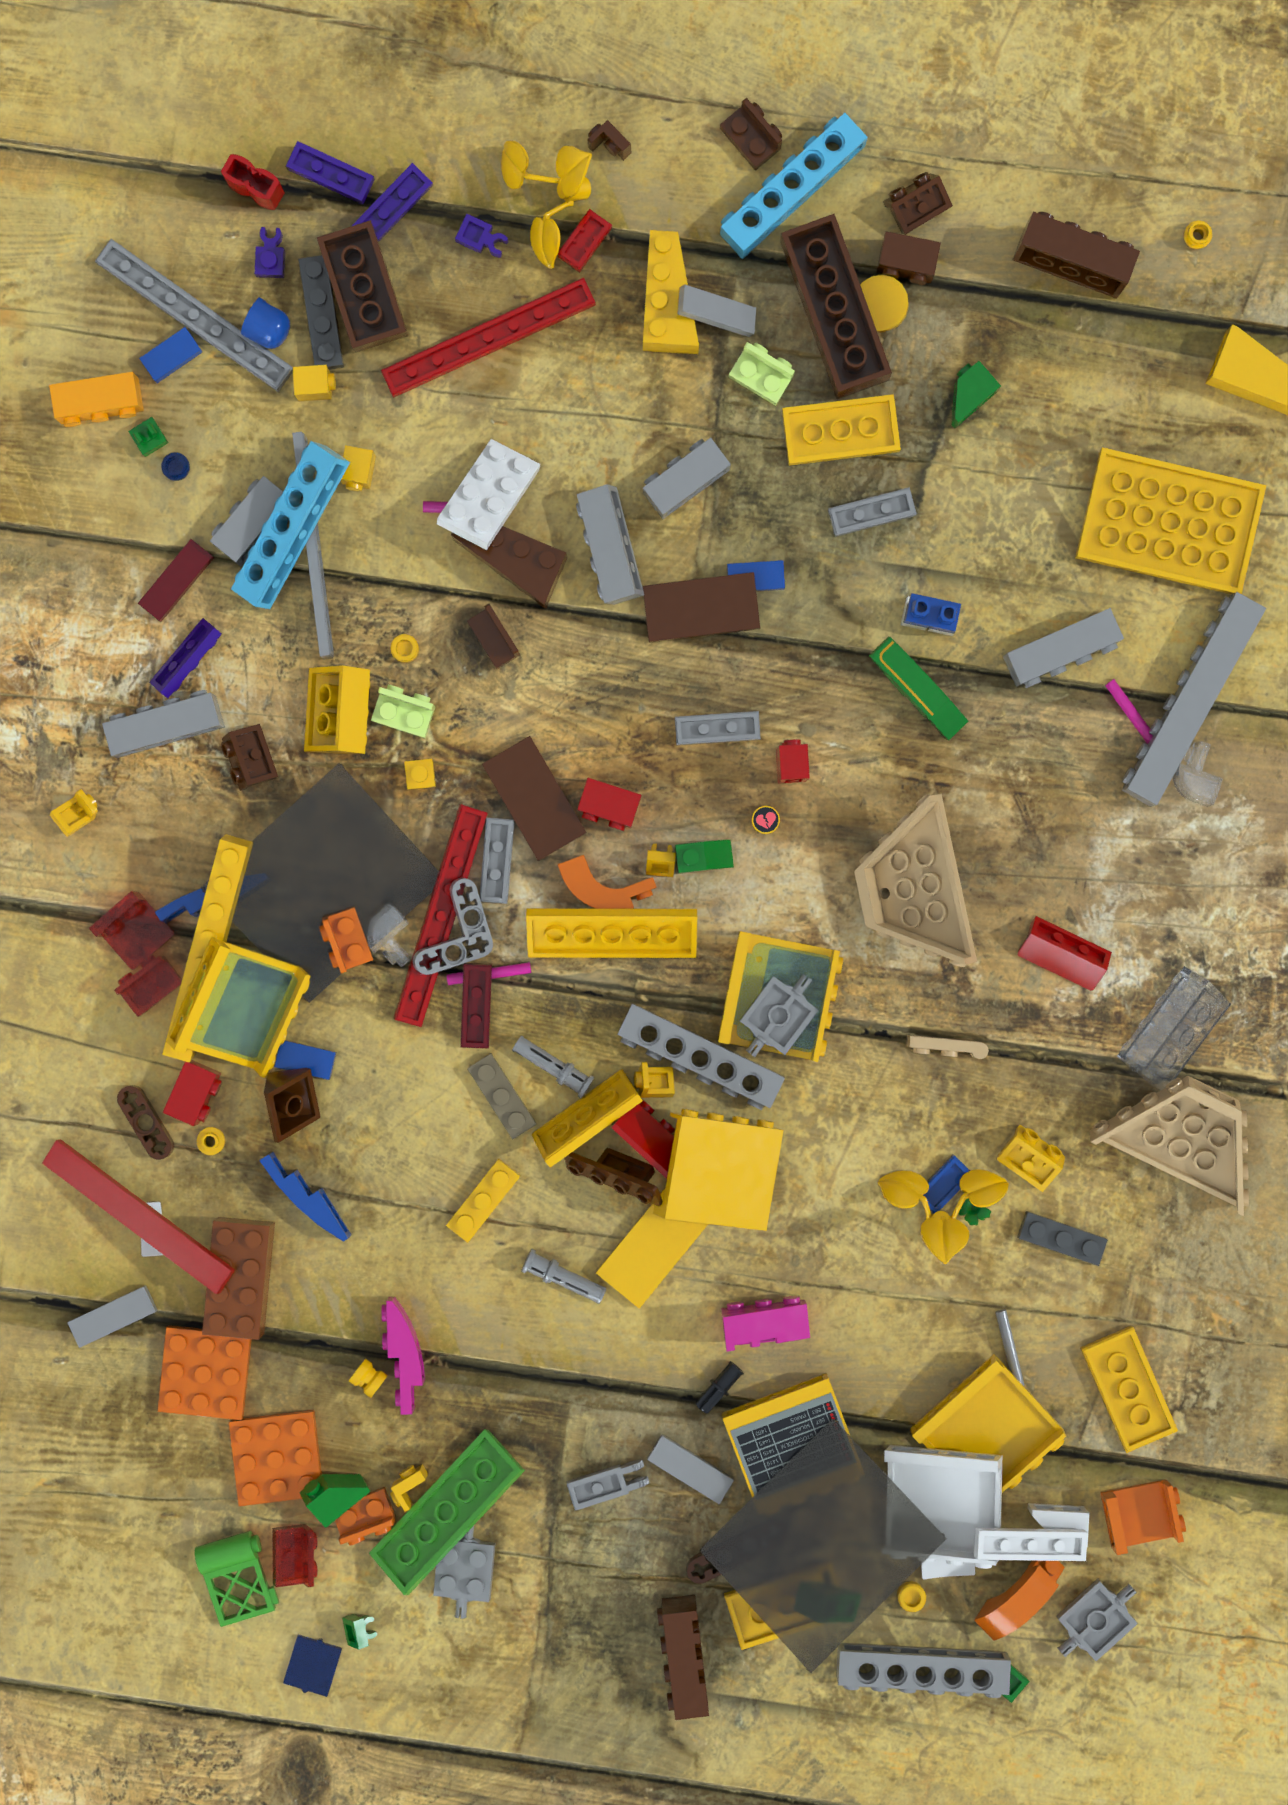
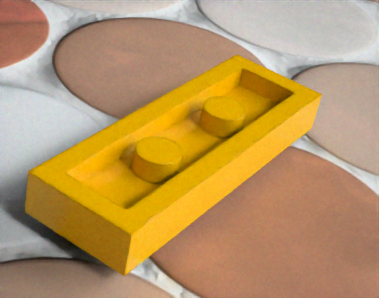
M498 1159L446 1226L468 1243L521 1175L501 1159Z

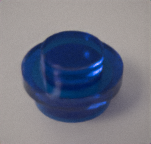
M173 452L164 457L161 468L163 474L168 479L180 481L189 474L190 463L183 454Z

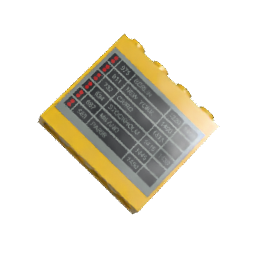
M827 1373L722 1412V1419L758 1514H774L781 1510L780 1506L788 1503L792 1505L800 1504L806 1501L809 1495L818 1493V1495L827 1494L834 1489L833 1486L843 1482L845 1485L853 1484L859 1481L860 1476L865 1475Z

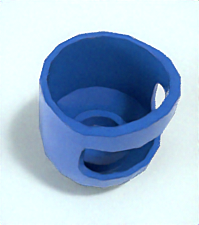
M258 297L243 322L241 335L265 348L275 349L286 340L290 330V319L286 313Z

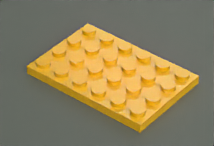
M1102 447L1099 452L1075 558L1231 595L1236 592L1242 594L1267 485Z

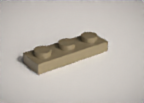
M492 1053L467 1068L512 1140L537 1124Z

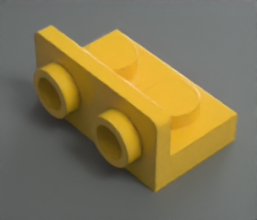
M1019 1125L1015 1130L1014 1136L998 1154L997 1160L1043 1192L1063 1169L1065 1156L1058 1147L1052 1144L1049 1145L1040 1139L1034 1130Z

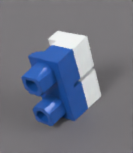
M911 593L910 597L906 598L901 625L921 630L928 628L930 632L953 636L956 631L961 604Z

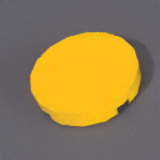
M887 275L871 276L863 281L860 286L877 333H883L898 327L905 319L909 308L908 294L902 283L894 277Z

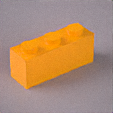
M134 372L49 385L54 418L66 427L79 426L81 421L86 420L105 422L109 420L108 417L118 415L120 418L135 417L137 412L144 411L139 378Z

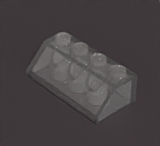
M1184 966L1179 974L1175 975L1164 994L1157 999L1155 1006L1146 1018L1139 1023L1137 1030L1131 1038L1124 1043L1117 1057L1131 1070L1161 1091L1166 1088L1170 1081L1176 1079L1230 1007L1231 1003L1209 980Z

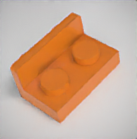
M355 906L322 917L323 925L319 926L323 941H329L333 951L328 954L333 968L339 967L342 974L347 972V969L373 961Z
M385 1487L369 1492L335 1520L340 1533L338 1539L340 1545L347 1542L349 1545H355L362 1542L366 1535L375 1533L376 1536H379L391 1530V1526L396 1521V1516Z

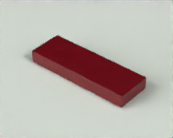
M190 539L138 604L162 622L214 557L194 540Z
M464 963L461 1048L489 1049L492 964Z

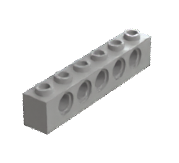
M633 1003L617 1034L622 1037L620 1042L635 1049L638 1044L647 1049L645 1054L661 1061L662 1057L673 1061L671 1067L683 1073L690 1069L698 1073L696 1079L708 1085H712L713 1081L723 1085V1092L737 1098L738 1094L749 1098L748 1104L760 1110L764 1106L771 1108L785 1079L784 1076ZM653 1026L657 1030V1037L653 1041L643 1040L640 1034L643 1027ZM671 1038H678L682 1042V1049L676 1054H672L666 1049V1043ZM702 1050L707 1053L708 1059L704 1065L697 1066L693 1064L691 1057L695 1051ZM721 1063L732 1065L733 1073L730 1077L721 1078L718 1076L717 1068ZM748 1075H754L758 1079V1085L754 1090H746L742 1085L743 1079Z
M838 1642L836 1677L838 1685L848 1690L871 1687L874 1691L884 1692L888 1688H894L904 1693L928 1690V1693L934 1695H942L947 1691L956 1692L960 1696H972L973 1693H982L990 1698H1000L1001 1695H1009L1011 1660L1007 1652ZM869 1663L874 1667L869 1673H862L859 1671L860 1666ZM892 1665L902 1667L898 1674L892 1675L887 1672ZM920 1667L930 1668L929 1673L925 1676H918L916 1674L917 1669ZM950 1668L958 1670L955 1677L947 1678L944 1676L945 1672ZM977 1670L986 1671V1675L982 1679H974L973 1674Z

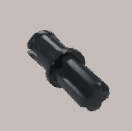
M730 1361L715 1380H710L712 1384L696 1401L697 1407L702 1412L709 1413L724 1395H729L727 1391L744 1374L743 1371Z

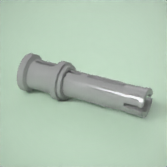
M522 1035L512 1049L513 1052L518 1053L534 1065L556 1077V1081L560 1086L564 1084L577 1092L579 1098L584 1096L595 1078L592 1075L588 1077L574 1068L573 1063L567 1062L565 1064L525 1039Z
M530 1250L521 1272H530L542 1278L544 1283L554 1282L600 1304L606 1287L558 1266L559 1263L555 1259L548 1260L536 1254V1250Z

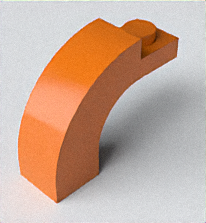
M584 855L558 864L562 878L569 890L583 903L595 909H634L631 901L632 897L636 896L637 901L653 896L652 890L657 888L653 877L620 889L605 887L597 882L591 874Z
M1032 1560L1026 1571L1013 1586L1004 1593L985 1602L974 1621L993 1641L1011 1634L1031 1619L1050 1599L1059 1586L1056 1581L1065 1567L1059 1561Z

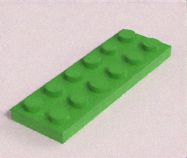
M484 1429L369 1554L402 1594L409 1595L525 1470L489 1430Z

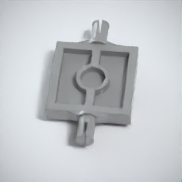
M802 974L794 987L783 984L774 976L770 979L740 1019V1022L751 1029L756 1037L746 1049L748 1053L756 1057L764 1044L775 1047L786 1055L818 1012V1009L807 1002L803 995V992L812 982L810 978Z
M474 1526L436 1565L433 1596L448 1597L456 1600L455 1618H459L461 1615L460 1619L467 1618V1602L473 1600L489 1602L491 1600L496 1543L481 1541L473 1537Z
M1097 1578L1056 1616L1067 1629L1070 1636L1063 1644L1057 1647L1058 1650L1067 1657L1078 1646L1087 1651L1095 1661L1100 1659L1138 1624L1128 1613L1125 1605L1137 1592L1128 1583L1116 1595L1108 1590Z

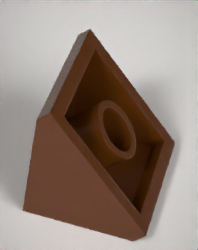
M310 1068L267 1073L264 1096L274 1142L279 1143L321 1117Z

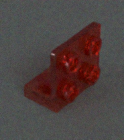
M137 891L128 893L89 928L96 937H103L131 970H135L175 935L167 923L159 920L155 909Z

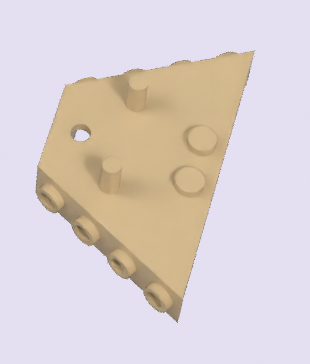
M927 794L916 803L917 809L912 814H906L897 822L898 828L893 833H887L878 841L880 846L874 852L870 851L860 859L861 865L854 871L865 925L874 929L875 934L885 938L895 937L900 939L899 943L904 946H918L925 949L924 953L933 957L944 956L950 959L949 962L951 964L966 967L968 964L977 962L943 798L942 794ZM884 888H887L890 892L888 898H884L882 895Z
M1190 1076L1182 1079L1176 1078L1170 1081L1165 1089L1157 1093L1151 1092L1147 1094L1140 1103L1133 1107L1126 1106L1122 1108L1115 1117L1108 1121H1099L1090 1130V1142L1097 1145L1103 1141L1237 1206L1238 1214L1244 1216V1206H1249L1248 1189H1243V1180H1248V1164L1243 1163V1154H1248L1247 1137H1242V1128H1247L1246 1110H1241L1239 1100Z

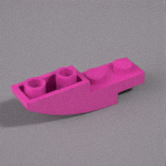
M389 1297L386 1305H382L381 1310L382 1322H387V1333L382 1335L383 1350H387L388 1358H399V1361H395L394 1364L395 1378H400V1389L395 1391V1405L400 1406L401 1415L412 1414L415 1409L414 1386H423L425 1382L424 1362L418 1337L411 1320L396 1297Z

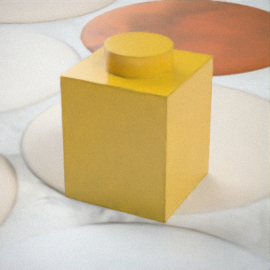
M327 365L293 367L294 395L298 401L332 399L331 391L336 390L335 374L330 373Z
M345 445L343 458L348 460L350 464L341 479L342 484L346 485V489L361 492L362 488L370 489L376 460L374 451Z

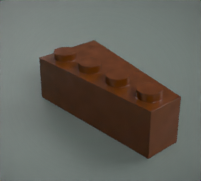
M502 526L487 550L452 532L451 536L457 544L481 562H484L524 594L535 600L544 609L547 608L566 563V552Z
M686 1595L662 1598V1608H657L659 1626L664 1625L665 1636L660 1637L662 1654H667L668 1664L664 1665L665 1683L671 1682L672 1690L671 1693H667L669 1711L674 1710L675 1720L709 1716L696 1596Z

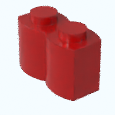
M230 154L221 170L224 179L233 191L243 196H251L259 206L265 209L275 210L285 194L274 174L265 169L255 168L248 159L240 155Z

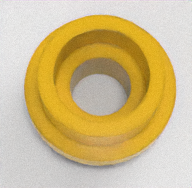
M1200 220L1193 221L1185 228L1184 241L1190 248L1203 249L1210 243L1212 229L1206 222ZM1193 232H1199L1202 236V239H1195L1193 237Z
M207 1127L198 1134L197 1147L206 1155L218 1154L225 1146V1136L220 1129ZM208 1136H212L215 1139V1144L212 1147L206 1144Z

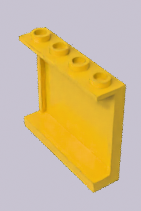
M682 1109L681 1114L670 1112V1117L676 1118L677 1123L663 1203L660 1207L654 1206L653 1214L670 1220L767 1231L784 1130L773 1127L774 1122L757 1119V1124L749 1123V1118L732 1116V1121L723 1120L724 1115L711 1112H707V1117L698 1116V1111Z
M995 1354L911 1427L913 1438L919 1444L923 1443L926 1448L1003 1455L1002 1493L1007 1488L1013 1489L1022 1480L1021 1476L1029 1469L1031 1471L1035 1470L1043 1462L1042 1457L1050 1450L1052 1452L1058 1450L1063 1445L1064 1438L1066 1437L1062 1426Z

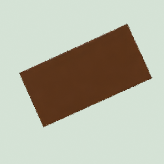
M754 572L643 586L649 643L761 629Z
M531 736L482 763L538 861L587 833Z

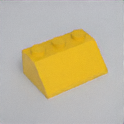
M344 665L309 668L304 752L365 754L367 717L369 714V669Z

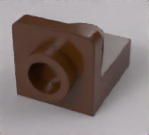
M609 120L602 125L597 124L588 134V148L592 152L605 141V148L614 157L618 154L624 161L632 153L631 143Z

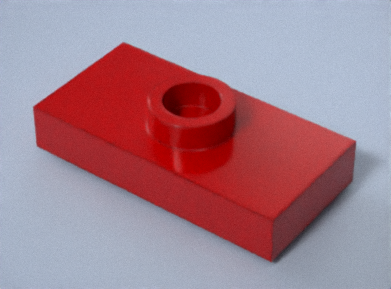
M589 209L560 248L557 257L580 273L612 229V224Z

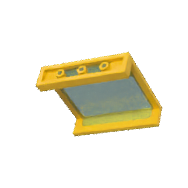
M739 931L717 1042L749 1047L756 1037L751 1029L740 1022V1019L770 979L774 976L783 984L794 987L802 974H804L812 982L803 992V995L807 1002L818 1009V1012L786 1055L818 1062L819 1056L824 1057L826 1052L827 1040H823L824 1030L830 1029L833 1013L828 1012L830 1001L835 1002L838 985L834 984L835 974H840L842 970L843 957H839L840 951ZM766 1044L761 1048L764 1051L783 1054L775 1047Z
M211 937L166 1041L174 1051L185 1053L186 1049L194 1050L253 1068L260 1077L266 1078L268 1071L275 1064V1055L279 1046L286 1039L287 1028L291 1019H294L297 1015L299 1001L309 988L311 976L300 966Z

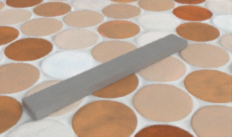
M110 239L95 260L100 267L275 391L279 392L292 374V366L265 347L241 335V330L114 240Z
M303 432L292 433L296 467L301 460L303 450L308 446L307 437ZM317 523L306 543L319 654L323 660L333 659L334 650Z

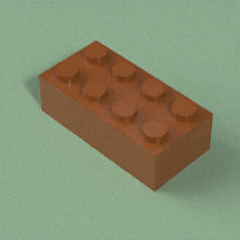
M218 1217L213 1221L210 1251L234 1268L235 1271L221 1293L215 1294L210 1289H206L202 1335L259 1340L264 1335L275 1222Z

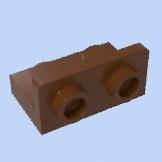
M745 98L742 101L741 107L720 124V130L755 171L781 150L782 134L773 123L770 125L764 119V112L755 102L751 103L748 98Z
M928 172L922 173L913 179V184L906 188L902 186L891 191L889 198L883 201L885 207L890 208L901 234L906 235L953 206L939 175L928 174Z
M260 724L228 732L222 738L221 749L223 755L229 759L232 767L230 769L232 781L235 785H238L240 791L247 789L249 786L278 777Z

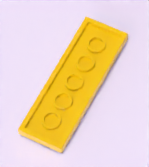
M526 908L529 958H696L697 909Z

